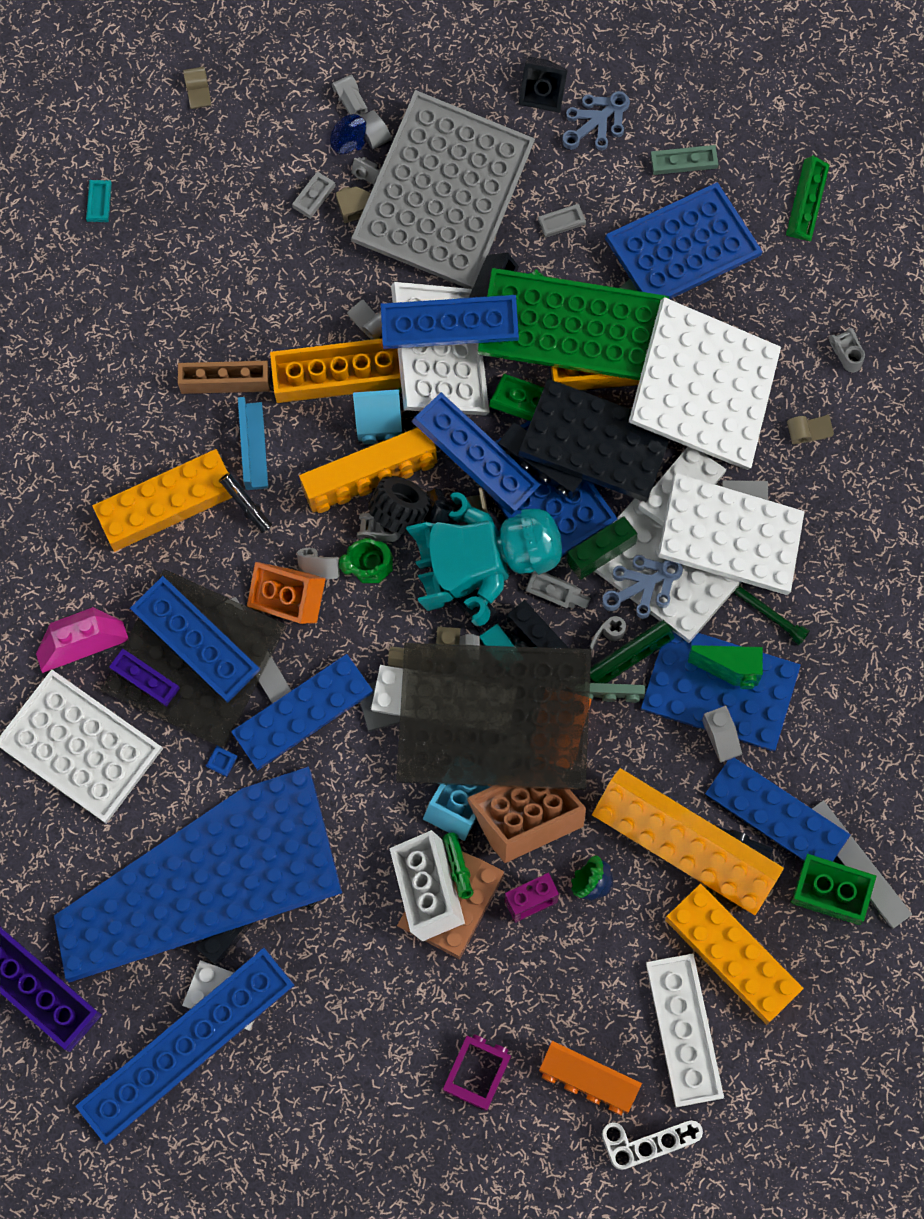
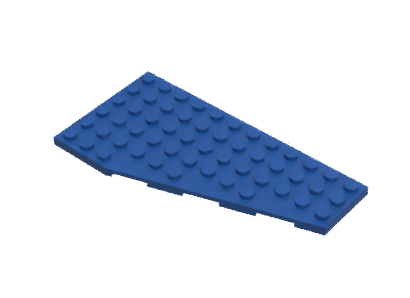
M306 767L240 789L54 915L67 982L70 983L343 893L310 768Z

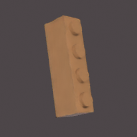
M268 361L178 363V386L181 394L270 392V369Z

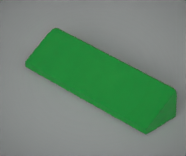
M814 155L804 159L786 236L806 241L812 240L830 164Z

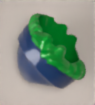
M596 855L592 856L580 870H576V878L571 880L573 885L571 891L573 894L588 901L607 896L613 887L611 866Z

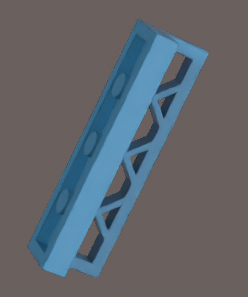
M238 397L246 490L269 488L262 402L246 403L245 397Z

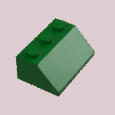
M807 854L795 886L791 904L860 926L865 920L877 876Z

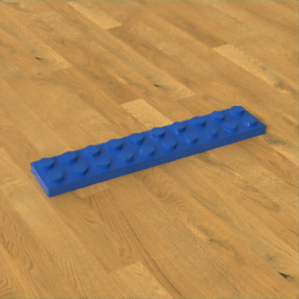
M263 948L75 1107L105 1145L108 1144L292 989L295 984L269 952Z

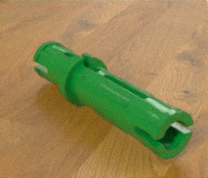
M448 833L444 835L443 841L452 868L451 877L456 883L459 898L467 899L474 894L469 879L471 876L470 871L466 868L458 835Z

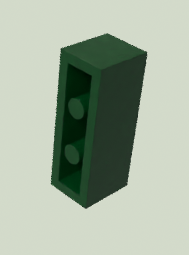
M623 516L567 553V564L581 580L636 545L638 533Z

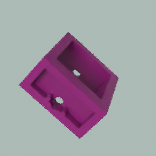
M549 872L505 893V903L515 923L558 903L559 893Z
M473 1034L472 1038L466 1036L443 1091L488 1111L511 1059V1055L507 1054L508 1049L497 1044L491 1047L485 1044L486 1039ZM470 1045L502 1059L486 1098L453 1084Z

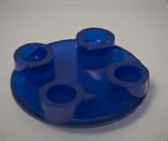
M350 114L340 119L331 133L330 144L332 149L338 154H347L355 149L360 150L365 144L366 120L357 114Z

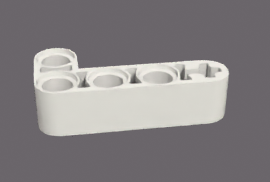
M691 1120L629 1143L623 1127L618 1123H609L602 1131V1139L612 1165L616 1169L625 1170L696 1143L701 1139L703 1130L698 1122ZM687 1126H690L691 1129L696 1128L695 1139H692L691 1136H686L681 1139L684 1143L680 1144L679 1135L675 1130L679 1129V1134H682L688 1130ZM609 1128H616L620 1132L619 1140L610 1141L607 1138V1130ZM669 1134L673 1136L674 1145L672 1148L663 1146L661 1142L663 1135ZM641 1143H648L651 1146L652 1152L650 1156L645 1157L639 1153L638 1148ZM623 1151L627 1153L629 1161L626 1165H619L616 1162L615 1156L618 1152Z

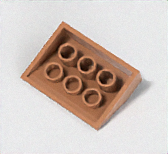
M543 763L467 798L491 847L504 863L584 827L586 807L547 763Z
M462 852L466 868L470 871L471 876L469 879L474 892L470 898H459L465 924L425 940L427 943L459 960L504 878V871L465 852ZM404 912L397 927L411 933L406 912Z

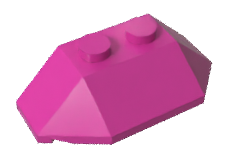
M92 607L50 623L36 655L40 669L44 673L127 642L129 638L123 621Z

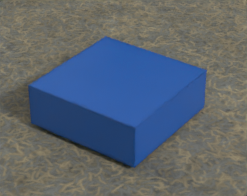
M216 746L206 767L227 777L238 756Z

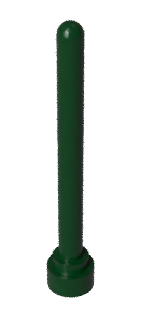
M738 586L733 592L789 632L792 641L797 645H801L808 636L810 630L803 625L801 627L793 625L742 587Z

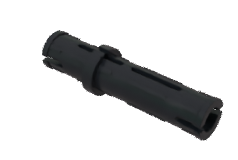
M230 472L219 479V483L224 486L245 512L244 516L250 519L261 533H264L272 526V523L261 512L259 504H255ZM232 487H234V488L236 489V491L241 495V497H242L244 500H242V499L238 496V494L234 491V489H233ZM247 505L250 506V508L254 511V513H255L259 518H257V517L252 513V511L248 508Z

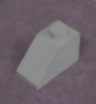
M727 706L705 713L702 722L719 762L722 763L742 755L736 727Z

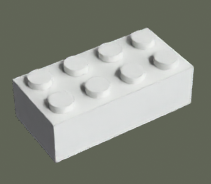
M431 830L390 848L410 932L421 941H425L465 924L455 883L451 877L452 872L443 840Z

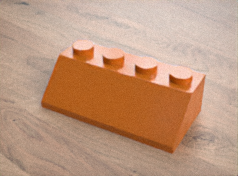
M554 1041L551 1042L539 1069V1072L543 1073L541 1078L553 1084L557 1080L565 1084L564 1089L574 1094L580 1091L587 1095L586 1099L597 1105L603 1102L609 1105L608 1110L622 1116L623 1112L629 1113L642 1083Z

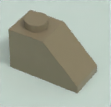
M357 186L352 188L345 187L336 192L337 204L344 223L360 219L371 194L370 192Z

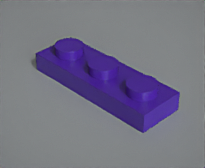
M123 648L109 666L111 670L166 707L180 689L177 684Z

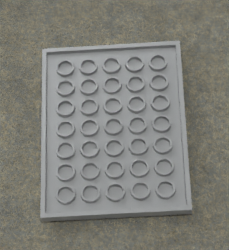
M415 90L353 233L351 242L467 289H473L526 164L535 138Z

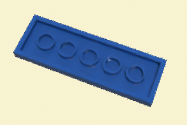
M516 295L381 304L383 349L519 341Z
M442 392L411 421L511 515L540 486L529 473L506 454L499 445Z
M164 576L130 608L227 703L260 671V668Z
M346 654L231 732L258 771L371 695L373 690L348 654Z
M736 758L727 761L705 793L707 797L802 861L805 860L807 854L833 862L851 835Z

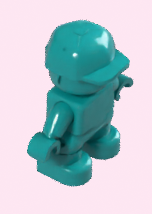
M458 492L452 493L450 497L456 505L462 504V507L457 512L451 511L449 516L455 522L465 521L468 525L424 522L406 527L407 531L415 539L420 551L421 560L416 561V565L420 569L433 567L434 571L418 575L427 596L419 597L418 601L427 611L442 608L446 602H450L454 598L464 597L472 593L476 588H479L477 593L479 597H470L464 601V604L471 610L475 607H480L479 612L472 616L471 622L476 626H482L490 618V609L487 604H492L503 591L504 581L509 577L507 564L518 574L536 571L540 575L550 571L561 560V535L553 517L547 511L541 509L521 510V514L505 520L499 531L490 514L472 507L463 494Z

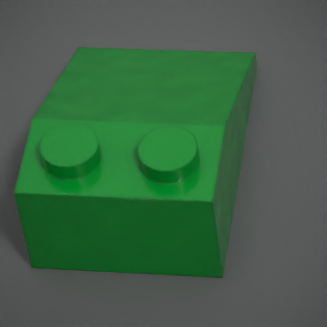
M692 645L688 655V662L734 686H740L741 689H753L754 686H758L763 675V647Z

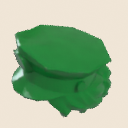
M365 538L354 542L347 548V554L339 558V568L346 575L352 573L361 583H380L393 571L394 557L385 543Z

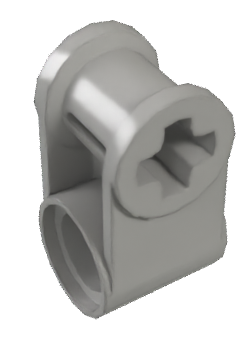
M848 328L844 333L829 336L830 344L845 370L852 373L859 371L864 362L865 352L854 330ZM850 357H854V358H856L858 361L854 362V361H851L849 358H850Z
M370 513L360 514L361 525L360 532H357L358 539L368 538L394 542L400 538L401 534L397 532H385L386 528L376 522Z

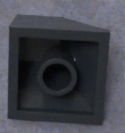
M529 56L524 66L518 105L560 113L568 70L550 60Z

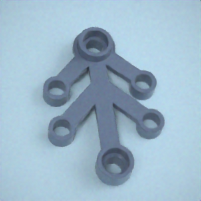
M621 91L613 93L610 97H594L590 94L583 97L582 105L585 108L590 109L594 105L607 106L602 111L580 110L575 107L569 108L566 112V117L569 121H576L577 119L591 120L577 131H566L563 134L562 141L564 147L570 150L576 149L580 144V139L598 126V137L595 140V147L598 150H605L608 147V139L606 138L607 118L613 113L614 125L611 127V134L614 137H621L624 133L622 125L623 112L629 108L630 104L629 97ZM591 99L592 103L587 104L585 103V100ZM622 101L623 104L617 105L615 102ZM570 112H575L577 115L574 116V117H571V116L569 115V113H570ZM620 128L621 132L616 133L614 132V129ZM573 139L575 143L570 144L567 141ZM604 141L606 144L600 146L598 145V142Z
M637 555L633 558L632 563L635 570L641 571L648 568L658 572L647 575L628 570L620 565L616 566L613 569V578L616 581L627 579L637 583L620 592L607 591L603 595V607L606 610L615 611L620 607L621 602L644 590L641 603L637 606L636 614L639 618L645 619L650 615L649 605L655 584L664 580L662 591L657 595L656 604L660 608H666L670 604L669 594L672 583L682 576L683 567L681 564L669 560L661 563L646 559L642 555ZM641 560L644 564L639 566L635 562ZM673 568L675 573H668L667 569ZM622 571L624 575L618 576L616 572ZM664 597L667 599V602L662 603L659 599ZM609 600H614L616 604L609 605L607 602ZM645 608L647 609V613L643 614L639 611V609Z

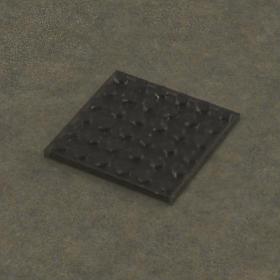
M163 569L159 579L164 576L260 668V671L227 703L138 617L122 648L177 684L180 689L166 707L113 670H110L100 690L224 749L232 735L231 731L235 729L286 629V625Z

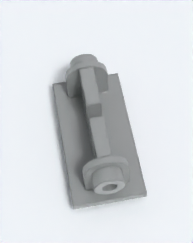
M359 157L358 159L354 158L351 173L358 179H364L374 185L381 168L378 170L376 169L377 164L367 160L365 157Z

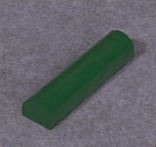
M663 619L586 671L594 683L606 684L675 637Z

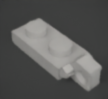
M536 571L532 572L525 590L565 608L570 607L574 609L575 605L586 609L591 599L580 594L582 589L576 585L547 573L538 575Z

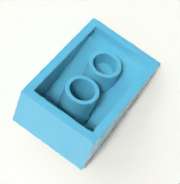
M399 390L353 393L358 442L374 444L376 440H388L402 434Z
M457 755L430 801L423 820L448 833H455L459 839L465 841L477 819L467 798L494 786L499 776Z

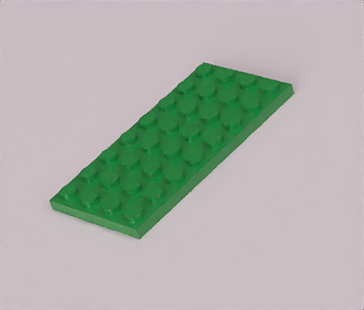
M492 268L487 297L516 295L519 341L479 343L478 355L640 380L660 301L663 298L669 299V296Z

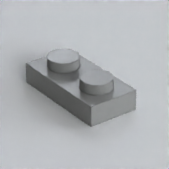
M317 171L292 203L293 208L311 219L335 188V182Z

